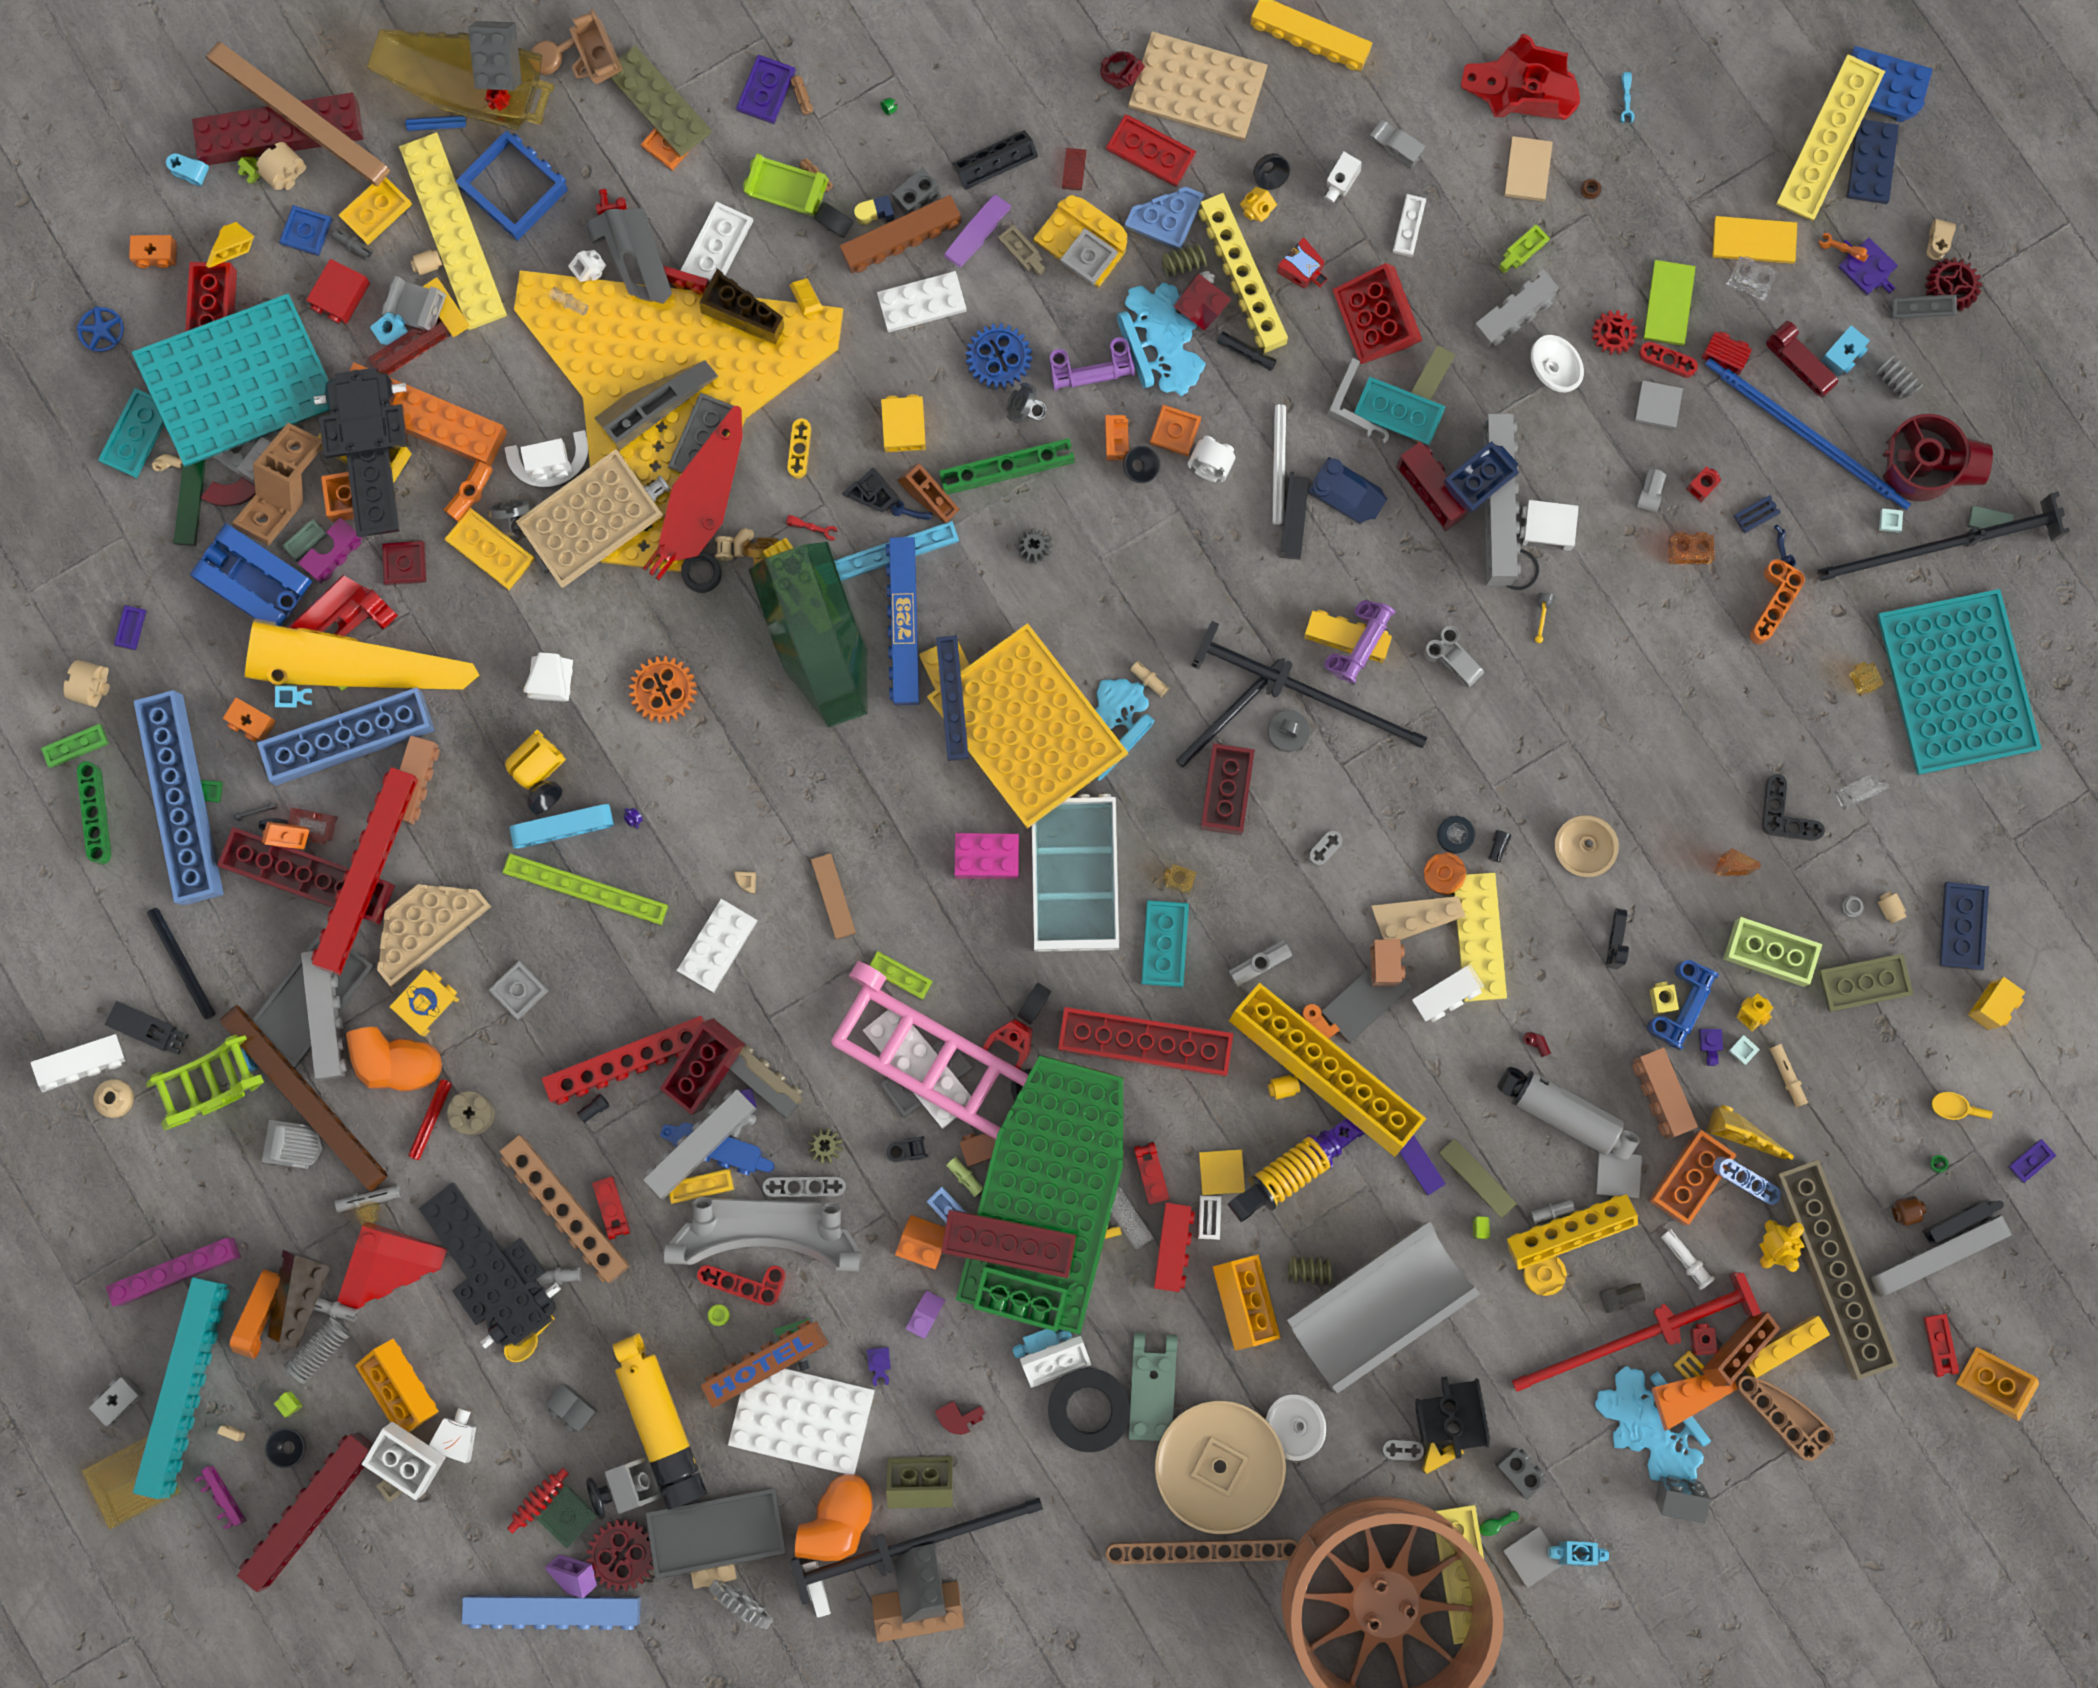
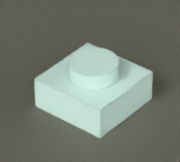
M1881 509L1879 531L1900 533L1902 531L1903 511Z
M1742 1035L1728 1052L1740 1063L1746 1065L1760 1049L1746 1036Z

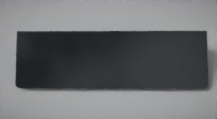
M1290 472L1288 477L1280 558L1300 560L1309 478L1296 477L1294 472Z

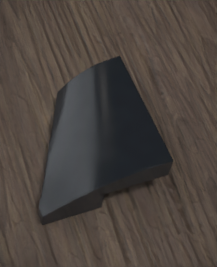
M872 468L859 481H855L842 493L843 496L872 507L882 513L891 508L892 505H895L898 500H901L875 468Z

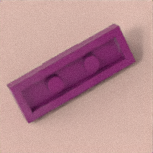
M214 1465L201 1470L203 1475L198 1476L195 1482L205 1480L206 1486L201 1489V1492H206L212 1488L214 1502L217 1506L224 1508L225 1512L217 1516L218 1520L223 1517L228 1518V1524L223 1526V1529L231 1528L233 1525L235 1527L246 1522V1518Z

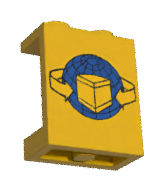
M426 969L390 1006L393 1011L423 1037L430 1032L428 1027L453 1001L458 1002L460 1000L455 996L457 991L449 984L445 986L440 982L442 977L434 970L429 972Z

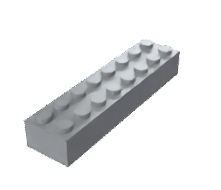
M1488 414L1483 424V448L1492 441L1497 446H1503L1514 458V454L1518 450V443L1514 441V433H1517V421L1513 420V414ZM1515 477L1484 502L1486 586H1512L1513 582L1517 580V576L1521 573V563L1517 562V554H1520V542H1517L1516 537L1520 532V523L1516 521V514L1519 513V501H1516L1515 498L1519 491V483L1515 481Z

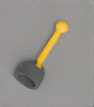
M1538 594V604L1542 608L1538 635L1535 637L1536 643H1542L1543 641L1542 631L1546 609L1550 608L1554 603L1555 595Z

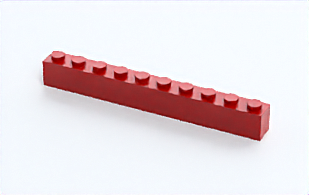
M392 767L389 773H385L382 784H384L383 788L375 797L376 805L374 810L368 814L366 830H363L360 834L358 850H355L352 854L350 870L347 869L344 874L342 890L339 889L336 894V905L328 914L327 921L329 922L326 929L321 931L319 947L313 951L311 960L313 961L312 965L316 968L339 976L341 975L417 785L418 779L415 775Z

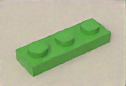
M98 724L42 747L41 750L48 767L53 768L104 747L109 742L103 726Z

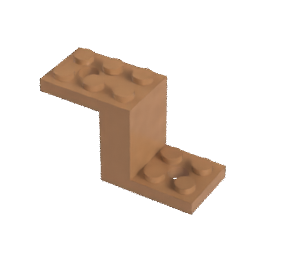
M287 423L253 463L256 495L232 522L233 528L269 546L303 505L301 473L323 448L322 439ZM293 446H299V447H300L298 450H291V449H290V447H293ZM266 518L267 521L260 523L257 519Z

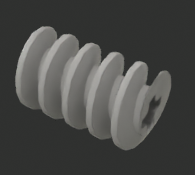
M1894 355L1878 369L1877 374L1885 373L1882 380L1890 379L1888 387L1896 385L1893 392H1901L1898 398L1900 400L1908 399L1923 384L1915 386L1918 379L1910 380L1912 372L1904 373L1907 366L1899 367L1901 360L1893 361Z

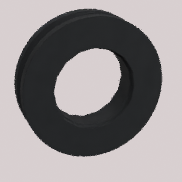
M1083 1368L1067 1374L1056 1384L1049 1399L1048 1417L1054 1433L1065 1445L1081 1452H1097L1112 1446L1124 1434L1130 1419V1402L1124 1387L1114 1376L1103 1370ZM1092 1387L1101 1390L1107 1395L1111 1403L1112 1412L1109 1421L1102 1429L1086 1433L1078 1430L1071 1424L1067 1417V1405L1074 1392L1082 1388Z

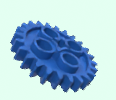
M993 323L991 330L984 326V333L977 331L978 338L971 337L973 344H967V348L971 351L966 352V357L969 358L966 360V365H971L968 368L969 373L975 372L973 379L980 377V385L986 381L988 389L994 384L995 390L998 389L999 385H1002L1005 390L1007 383L1014 387V380L1020 383V375L1027 376V372L1024 369H1030V364L1027 362L1032 361V357L1029 356L1032 350L1031 348H1026L1029 346V341H1023L1025 338L1024 334L1018 336L1017 328L1012 332L1011 325L1003 329L1002 323H1000L999 328H996ZM1002 340L1009 342L1005 347L1000 346L998 343ZM990 341L994 342L999 356H1002L1003 364L1008 370L1007 372H1004L999 358L995 356V350ZM982 349H989L991 351L988 355L980 353ZM1010 358H1015L1018 360V362L1013 365L1009 364L1007 361ZM995 366L999 368V371L991 373L989 368Z

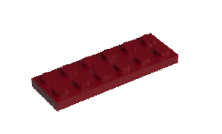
M950 1209L948 1211L941 1253L1069 1278L1077 1234Z

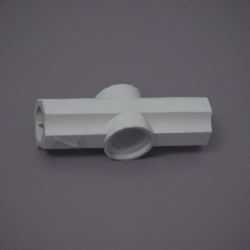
M1282 940L1229 970L1228 973L1234 984L1239 987L1293 955L1285 941ZM1258 958L1263 959L1266 962V967L1263 969L1257 968L1255 960Z

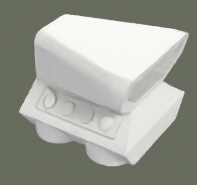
M540 652L537 656H533L530 674L524 687V692L528 693L527 697L535 700L569 701L573 660L561 658L559 654Z

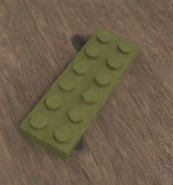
M636 45L618 58L623 70L610 77V79L680 157L712 133L708 125Z

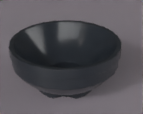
M1276 153L1267 154L1260 158L1253 170L1255 182L1265 190H1273L1282 186L1290 174L1289 163L1283 156ZM1266 163H1273V167L1269 171H1263V166Z
M1147 446L1133 447L1126 453L1123 459L1124 473L1131 481L1136 483L1152 481L1160 469V460L1157 453ZM1136 459L1140 460L1143 464V468L1139 472L1133 468V462Z
M540 781L530 788L527 806L534 814L547 811L560 799L562 788L553 781Z
M282 1428L273 1432L265 1445L268 1460L279 1468H290L297 1465L304 1457L306 1451L303 1436L298 1431L290 1428ZM286 1441L293 1442L295 1446L291 1454H286L283 1451V1444Z

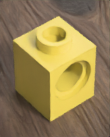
M1667 982L1656 983L1655 987L1649 990L1654 1015L1679 1010L1674 984L1668 985ZM1660 992L1668 995L1667 1003L1660 1001Z

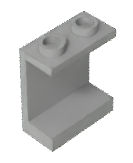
M395 276L394 281L390 285L387 300L383 304L382 315H385L387 312L398 314L404 319L405 325L433 333L446 294L437 288L430 287L428 289L408 283Z

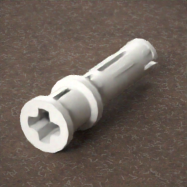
M1672 1229L1660 1237L1686 1268V1274L1688 1276L1691 1275L1699 1285V1290L1705 1288L1715 1279L1714 1276H1710L1704 1269L1702 1261H1697Z

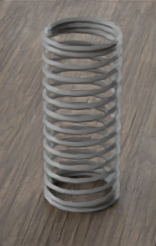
M332 1318L326 1321L327 1326L322 1325L324 1330L319 1329L320 1333L315 1332L317 1337L312 1336L313 1340L308 1339L310 1344L305 1343L307 1348L302 1346L303 1351L298 1350L300 1355L295 1354L296 1358L291 1357L293 1362L288 1361V1363L284 1364L286 1371L302 1384H305L307 1378H310V1375L317 1371L320 1364H324V1360H327V1357H331V1353H334V1350L341 1346L344 1339L349 1337L348 1332ZM334 1333L340 1336L342 1340H340ZM331 1337L336 1339L339 1342V1344L335 1343V1341ZM327 1340L333 1343L335 1347H332V1345ZM324 1344L330 1347L332 1351L328 1350V1348ZM321 1348L326 1350L329 1355L325 1354V1352ZM318 1352H320L321 1354H323V1355L325 1356V1358H322L321 1355H320ZM314 1355L320 1358L322 1362L318 1361ZM311 1359L317 1362L319 1366L315 1365ZM308 1363H310L311 1365H313V1366L315 1367V1369H312L311 1366H310Z

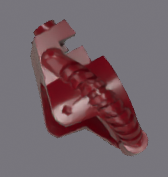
M1118 51L1102 60L1100 63V74L1106 83L1120 90L1131 86L1145 66L1132 53ZM1119 61L1127 62L1126 66L1119 73H1109L1110 70L1107 67L1111 62L1113 64Z

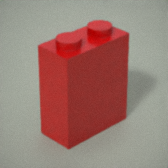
M330 258L306 301L311 306L310 309L319 315L324 313L334 323L339 324V322L347 325L370 282L366 276Z

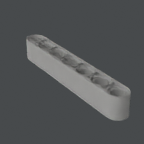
M1999 1215L1870 1276V1279L1879 1297H1883L2011 1236L2012 1233L2003 1216Z

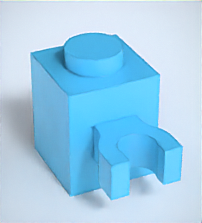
M275 685V707L297 708V701L306 705H312V700H305L303 698L305 693H312V688L297 691V685Z

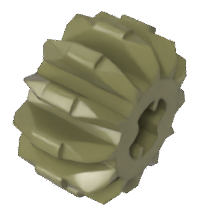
M820 1128L818 1129L819 1137L814 1133L811 1134L816 1139L815 1142H807L808 1145L814 1146V1148L808 1150V1153L816 1152L812 1157L814 1161L821 1156L820 1164H824L825 1157H827L829 1164L833 1163L832 1155L836 1159L840 1158L835 1152L836 1150L843 1151L844 1148L837 1146V1144L843 1142V1139L834 1140L838 1136V1132H834L830 1137V1128H827L825 1135ZM828 1140L830 1142L828 1145L830 1150L822 1152L821 1142L827 1143Z

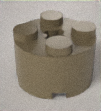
M468 1091L454 1096L448 1106L447 1116L450 1126L456 1131L475 1136L482 1134L493 1124L495 1110L487 1097ZM472 1109V1111L475 1112V1115H472L471 1117L467 1116L468 1111H471Z

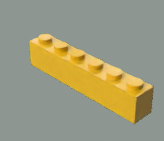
M1259 0L1251 16L1250 25L1256 30L1271 33L1277 39L1283 38L1290 41L1296 47H1304L1312 54L1323 55L1331 62L1344 64L1353 71L1358 70L1361 72L1371 51L1373 42L1273 0Z

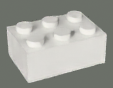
M1469 965L1412 999L1425 1022L1430 1019L1432 1022H1435L1446 1015L1444 1011L1448 1008L1450 1011H1453L1463 1005L1462 1000L1466 997L1471 1000L1481 994L1480 989L1484 985L1473 967Z
M391 1422L382 1429L362 1465L414 1500H417L426 1492L446 1457L394 1422Z

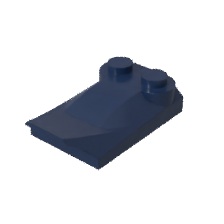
M1491 441L1450 474L1443 482L1455 500L1471 513L1519 473L1517 470L1518 463L1503 446H1497Z
M1330 457L1326 460L1308 490V494L1359 524L1366 520L1376 519L1387 501V497L1380 487L1345 467L1340 460Z

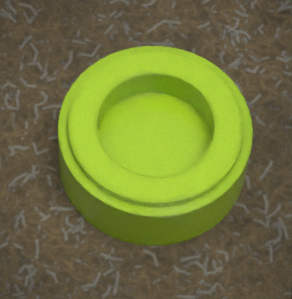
M721 1304L712 1306L708 1311V1320L715 1326L725 1325L730 1318L728 1308Z

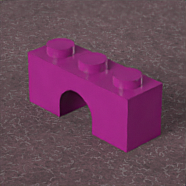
M339 518L326 532L334 541L333 549L327 554H319L311 548L298 562L303 569L321 584L323 581L331 578L334 569L337 566H341L347 560V555L352 550H356L363 537L358 538L356 531L342 518Z

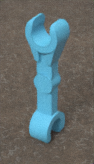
M1624 72L1621 77L1624 91V112L1620 116L1621 123H1624L1625 115L1630 117V123L1635 118L1634 113L1630 110L1631 95L1629 94V89L1632 81L1631 72Z

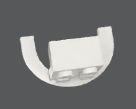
M586 431L573 433L576 452L571 464L568 461L563 440L556 439L520 447L524 466L522 465L517 445L505 447L508 465L516 477L527 484L537 487H552L563 484L576 476L586 462L588 456Z

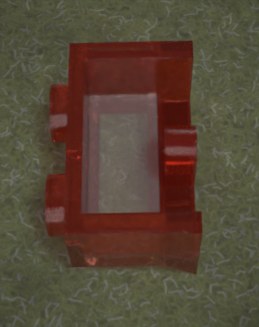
M291 808L288 825L307 827L309 829L308 837H312L313 842L325 844L326 840L332 841L338 817Z

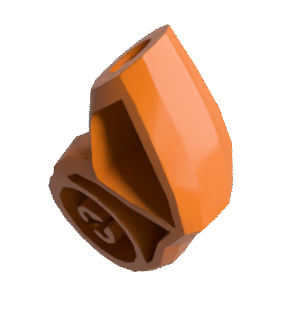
M378 1027L359 1028L346 1033L350 1059L355 1074L370 1089L390 1088L401 1092L414 1091L429 1086L436 1081L441 1073V1056L437 1049L429 1043L408 1038L388 1041Z
M843 1474L830 1482L817 1504L816 1519L798 1526L795 1542L796 1558L840 1561L857 1551L861 1535L870 1522L873 1509L871 1488L864 1478L857 1474Z

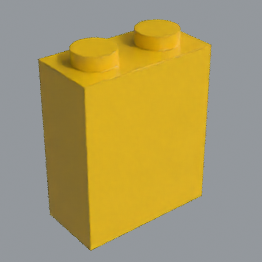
M910 394L906 398L887 396L886 399H881L885 453L926 450L923 397Z

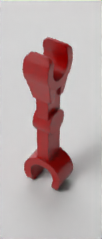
M788 515L786 519L788 526L803 527L809 531L823 533L829 541H834L835 537L829 536L827 534L828 531H838L834 526H828L825 529L813 523H806L793 515Z

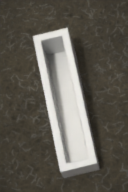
M817 1560L802 1565L804 1572L819 1568ZM823 1580L808 1585L817 1618L831 1614Z

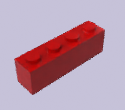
M1165 1203L1154 1289L1180 1292V1288H1185L1186 1276L1182 1275L1183 1267L1188 1266L1189 1254H1185L1186 1245L1190 1246L1192 1233H1189L1188 1229L1189 1224L1194 1222L1195 1211H1191L1192 1206Z

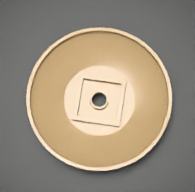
M1210 1401L1189 1408L1168 1426L1158 1445L1155 1459V1474L1161 1496L1169 1509L1181 1521L1203 1532L1229 1534L1255 1525L1271 1511L1283 1489L1286 1463L1283 1447L1276 1432L1261 1415L1235 1402ZM1218 1460H1222L1226 1464V1469L1222 1473H1217L1214 1470V1463Z

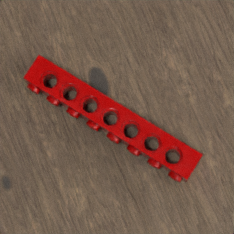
M702 1016L693 1018L541 1078L550 1102L557 1103V1105L564 1104L569 1101L571 1096H584L589 1093V1089L594 1087L597 1090L609 1086L608 1082L616 1079L619 1082L629 1078L628 1074L636 1071L639 1074L649 1070L648 1066L655 1063L657 1066L669 1062L668 1058L673 1056L680 1058L688 1045L683 1043V1035L685 1033H692L694 1036L701 1023L705 1022ZM671 1040L673 1048L665 1052L662 1047L663 1043ZM647 1048L653 1050V1056L650 1059L643 1058V1051ZM627 1056L633 1058V1063L630 1067H624L623 1060ZM606 1064H612L613 1071L609 1075L603 1073V1068ZM589 1071L592 1072V1081L585 1083L583 1080L584 1074ZM571 1079L573 1087L571 1090L565 1091L563 1084L566 1080Z

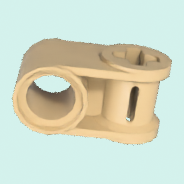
M1934 219L1926 250L1929 259L1939 261L1949 251L1956 229L1955 223Z

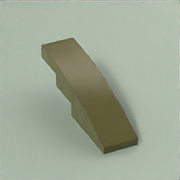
M1437 345L1411 393L1431 400L1456 354Z
M1455 1139L1439 1152L1440 1156L1501 1219L1517 1205L1499 1183Z

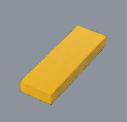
M438 277L422 286L428 289L434 287L446 294L439 317L453 338L468 329L469 323Z
M725 1169L684 1179L669 1194L671 1204L734 1190L730 1169Z

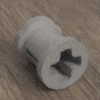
M661 475L650 485L643 486L654 502L662 493L670 491L669 486Z

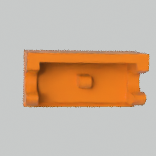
M1105 415L1106 461L1123 460L1129 451L1128 419H1126L1125 415Z

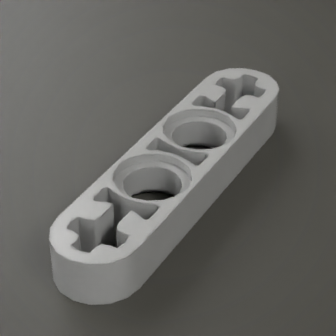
M772 1177L765 1180L762 1188L764 1193L770 1197H835L844 1194L847 1186L840 1177ZM824 1180H828L827 1185H833L835 1181H838L843 1187L838 1190V1193H835L834 1189H827L828 1193H824ZM771 1181H774L775 1185H782L781 1181H785V1194H781L782 1189H776L774 1193H771V1190L767 1189V1185H771ZM791 1181H797L800 1184V1189L797 1193L789 1192L788 1184ZM812 1181L820 1182L821 1190L818 1193L810 1191L809 1185Z

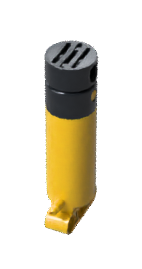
M639 1333L617 1341L613 1344V1349L617 1360L621 1362L622 1366L615 1369V1373L657 1484L663 1486L659 1490L667 1510L679 1507L706 1495L708 1492L703 1484L700 1472L695 1473L698 1471V1466L655 1354L646 1356L645 1345Z

